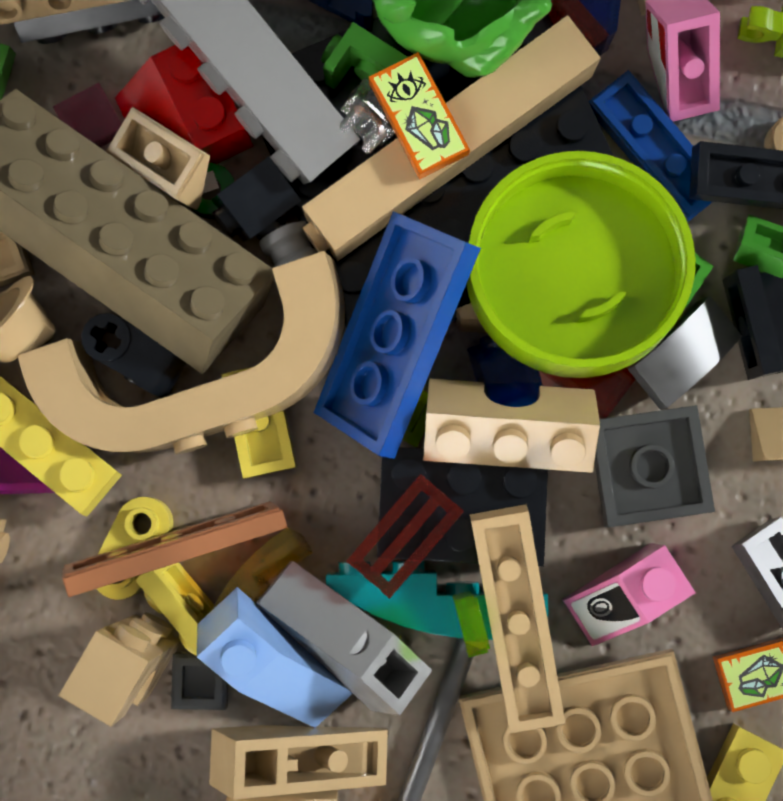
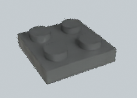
M697 405L599 419L600 429L594 465L604 527L609 528L715 512Z

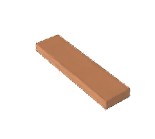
M269 501L64 565V568H62V579L69 598L286 529V520L283 510Z

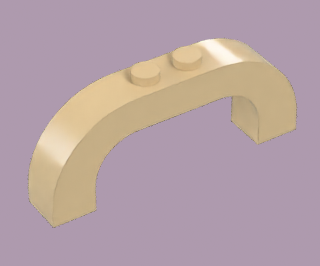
M321 251L272 268L283 305V328L272 352L262 362L250 369L135 407H126L111 398L104 390L96 374L92 357L86 353L82 342L66 338L17 355L27 389L41 413L53 426L71 439L99 450L148 453L174 448L177 455L207 446L205 437L222 431L225 432L226 438L255 431L258 429L256 420L281 412L307 396L326 375L335 359L342 340L345 324L344 293L335 261L325 251Z

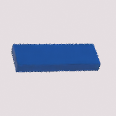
M629 70L589 101L598 123L634 165L649 173L672 195L682 210L687 223L713 203L711 201L689 199L693 145Z

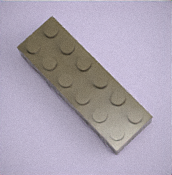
M16 88L0 100V231L203 374L264 307L274 279L272 268Z

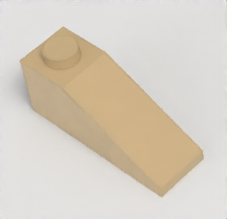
M281 725L212 728L209 785L232 800L386 785L388 730L384 728L321 726L314 728L312 726Z

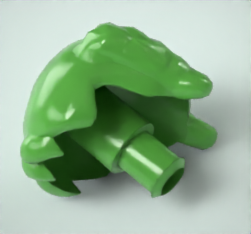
M372 0L380 22L399 45L413 54L419 52L421 58L427 61L447 64L464 77L469 78L485 77L495 72L521 46L526 36L533 30L535 24L548 14L552 8L551 0Z

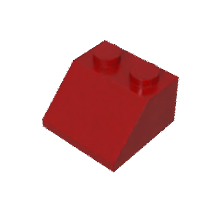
M173 45L152 55L115 97L124 118H126L132 107L136 108L210 155L209 163L218 164L253 147L248 132L234 114L237 108L232 98L226 91L218 95L206 83L197 69L203 63L189 46L180 50L176 45Z

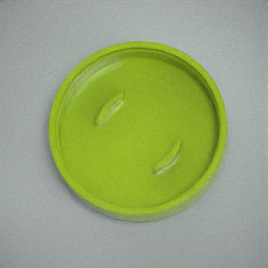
M589 151L559 152L536 158L518 167L503 178L486 197L475 217L469 239L470 244L481 248L466 283L473 310L480 324L493 341L508 355L528 367L550 375L569 378H589L607 375L634 364L652 351L675 325L685 309L693 288L696 262L694 242L687 220L678 203L663 185L649 173L632 163L608 154Z

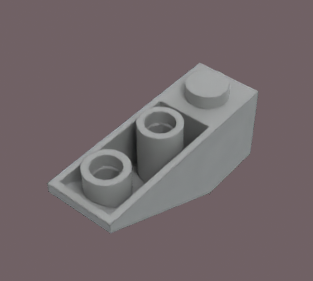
M290 561L255 603L371 711L400 716L432 672V669L394 633L294 561Z

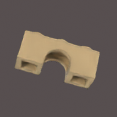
M429 378L423 461L593 473L600 429L595 390L539 386L538 400L535 403L524 407H508L497 404L487 398L484 393V382Z
M147 612L142 617L135 614L99 629L93 635L58 696L111 727L126 715L132 703L138 706L150 696L181 641L170 634L173 627L169 623Z

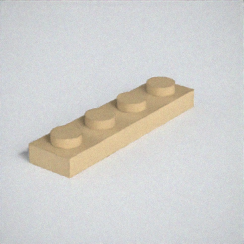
M520 505L470 514L510 734L564 725L566 723L527 505Z

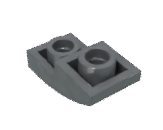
M708 296L697 301L660 343L645 357L632 364L628 370L658 408L663 410L673 404L704 377L732 349L742 335L713 298Z

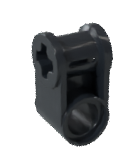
M110 313L98 314L90 318L84 325L81 334L82 345L86 353L93 359L121 373L126 380L159 398L169 396L187 364L128 321ZM106 331L112 334L115 333L122 340L117 349L107 347L108 345L101 340Z

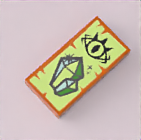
M419 52L369 76V85L419 180L469 155L470 148Z
M783 637L713 656L726 706L731 712L783 699Z

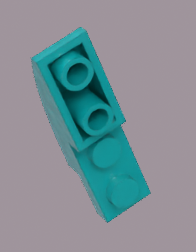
M420 560L392 561V571H371L370 561L338 562V572H328L326 574V585L357 607L392 623L434 635L461 639L493 640L484 591H479V582H447V592H437L436 571L425 570V561ZM543 592L547 617H549L548 594Z

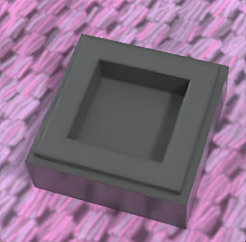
M175 652L172 661L171 709L226 710L228 707L229 684L199 660L196 655L190 652Z

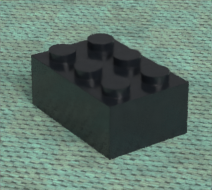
M399 447L395 459L382 457L377 558L479 563L470 514L527 505L538 566L544 567L548 470L423 461L424 448Z

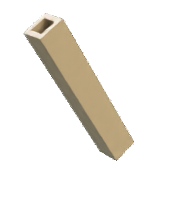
M567 15L514 53L495 72L481 77L446 102L450 113L470 148L468 156L419 180L397 138L302 206L308 224L302 227L303 232L318 252L329 250L338 262L385 228L393 211L403 215L592 78L601 57Z

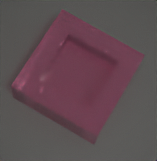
M99 82L53 106L61 121L98 147L112 142L122 125Z

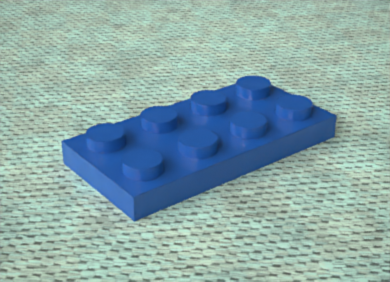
M393 211L313 413L378 456L395 459L481 248Z

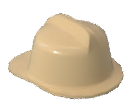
M31 276L23 277L7 290L0 293V362H12L18 358L17 355L40 348L54 336L56 330L54 324L47 317L45 309L31 294L35 281Z

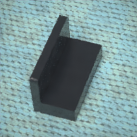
M758 265L738 269L725 277L722 282L733 325L742 335L738 344L747 379L752 380L783 373V279L768 273H761Z

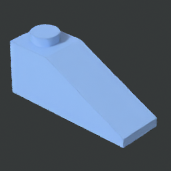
M238 587L198 623L197 658L238 692L316 728L353 694Z

